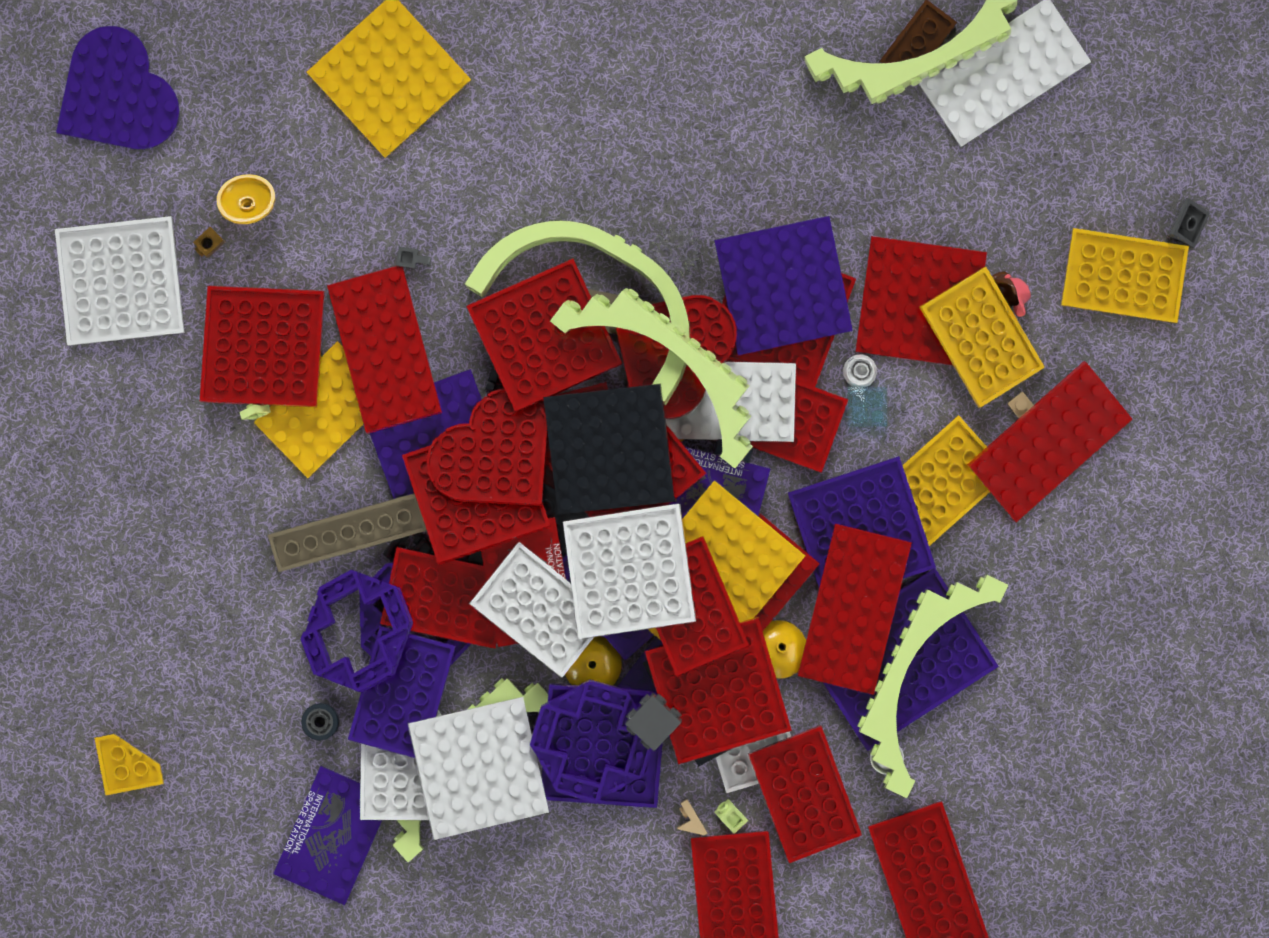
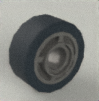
M313 704L302 715V729L311 739L318 741L326 740L338 730L339 716L336 710L329 704ZM318 716L325 719L323 727H318L315 723Z

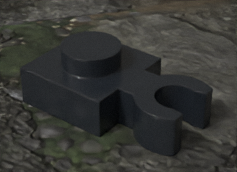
M492 366L485 388L491 392L494 391L498 379L494 366Z

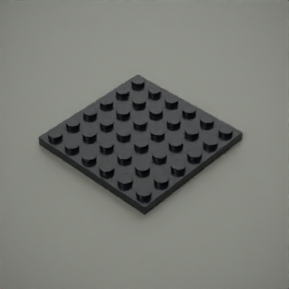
M661 383L543 397L558 514L675 502Z

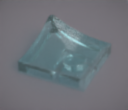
M848 387V427H887V387Z

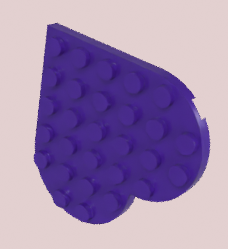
M117 26L99 27L84 35L73 51L56 133L130 149L145 150L154 148L167 140L176 129L180 115L178 98L172 87L164 79L149 73L150 62L147 50L135 34Z

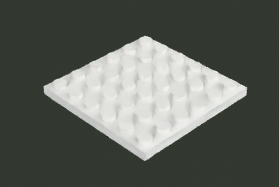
M171 216L55 229L68 346L185 333L173 220Z
M680 504L563 522L579 639L696 622Z
M523 697L408 723L434 840L549 813L537 756L530 746L532 734Z

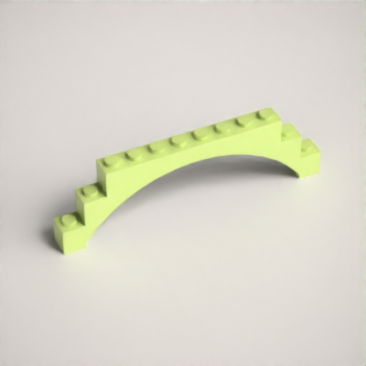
M986 0L976 17L961 33L938 49L917 58L901 62L870 64L838 58L824 52L823 48H820L805 56V64L815 82L819 80L825 81L833 74L843 93L847 91L853 92L861 85L871 104L876 102L879 104L892 94L902 93L910 85H918L922 82V79L928 76H936L944 68H952L962 59H970L974 56L975 52L979 50L985 51L992 46L991 44L1007 40L1011 34V27L1003 13L1009 14L1016 9L1015 7H1017L1018 0Z
M625 288L621 291L612 305L609 303L608 298L598 294L591 298L583 310L580 309V305L575 301L567 300L562 304L550 322L564 333L573 328L583 326L618 327L643 334L661 343L678 355L699 378L714 405L722 436L723 452L720 457L734 468L741 463L753 447L746 437L738 435L751 418V415L748 414L749 411L745 407L737 405V402L750 387L745 378L735 375L731 371L730 366L720 363L712 352L701 348V344L697 340L686 336L682 328L671 324L667 316L657 313L652 304L642 301L638 297L639 295L632 289Z
M985 575L984 578L980 577L976 585L978 591L955 582V585H950L946 593L949 596L948 599L929 590H926L925 593H920L917 599V603H919L917 610H912L908 618L911 622L908 628L904 627L900 635L902 641L899 646L896 645L891 654L894 658L891 664L887 663L883 673L886 675L883 681L879 680L874 691L877 694L874 699L870 698L866 709H868L866 717L862 716L857 725L860 727L859 732L880 741L878 745L875 744L870 754L873 755L872 760L892 769L891 773L887 772L883 780L886 789L907 798L915 783V780L910 778L899 749L896 726L898 697L901 684L911 661L924 642L952 617L983 603L991 601L1000 603L1008 584Z
M501 678L494 685L496 689L491 694L487 691L479 698L481 702L476 707L472 704L468 709L523 697L526 712H539L541 705L548 702V693L539 683L534 685L532 682L524 689L526 694L523 695L509 678L506 680ZM397 820L407 832L401 831L394 838L396 842L393 846L407 862L411 861L424 849L420 844L421 820Z

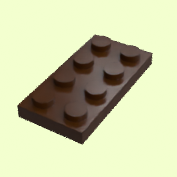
M925 0L879 62H901L917 58L938 49L957 22L930 1Z

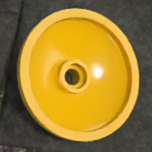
M246 174L236 176L228 180L217 194L219 212L225 219L237 224H251L262 220L271 212L275 204V192L272 185L266 179L257 175Z
M782 620L771 621L764 629L763 635L776 679L788 678L799 671L806 638L801 630L792 623ZM779 644L784 645V651L778 648Z
M601 636L594 637L565 673V676L571 685H581L588 680H594L613 686L621 673V656L606 638ZM590 661L596 663L595 668L592 669L588 666Z

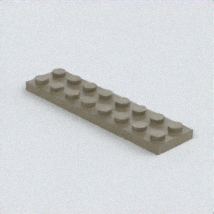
M415 493L274 532L268 534L278 572L421 533L427 531Z

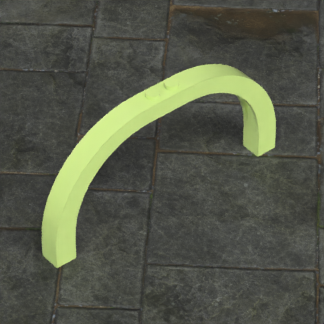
M548 221L533 224L511 233L495 244L482 257L465 283L467 289L484 298L506 265L526 250L550 242L568 241L582 243L608 254L649 280L664 299L669 310L671 324L682 328L685 331V335L690 338L689 320L682 297L667 273L652 259L641 253L642 250L636 245L632 244L629 246L624 243L625 240L618 235L612 236L596 227L583 223ZM670 349L661 371L653 384L661 383L664 405L668 403L676 390L687 365Z

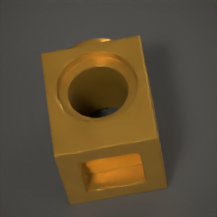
M209 227L193 243L196 245L195 251L201 257L205 255L209 258L225 241L212 227ZM206 239H212L213 245L205 249L203 242Z

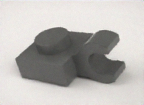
M399 246L396 266L416 269L417 264L431 266L432 258L418 255V249Z

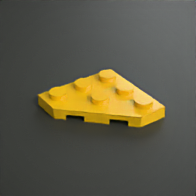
M116 734L94 738L105 795L164 784L161 764Z

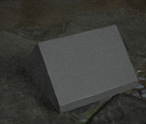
M1184 199L1167 236L1195 248L1210 213L1191 199Z

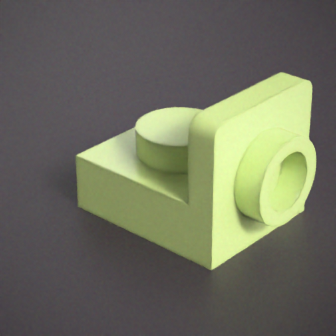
M249 404L246 406L247 409L240 412L242 420L258 419L270 413L271 410L269 405Z
M729 799L722 802L714 811L734 834L748 822V819Z

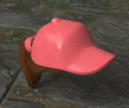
M1005 271L992 275L1002 295L1008 301L1009 306L1013 307L1014 313L1018 317L1024 316L1026 314L1024 304L1031 298L1029 286L1019 278H1012Z

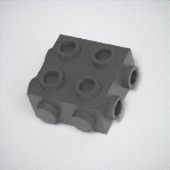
M652 693L650 696L646 694L639 702L641 706L637 710L633 708L626 715L627 720L625 724L630 734L633 736L637 735L642 739L640 742L648 750L651 748L655 751L681 724L682 719L680 717L682 715L674 707L670 709L666 705L667 701L660 694L656 696Z

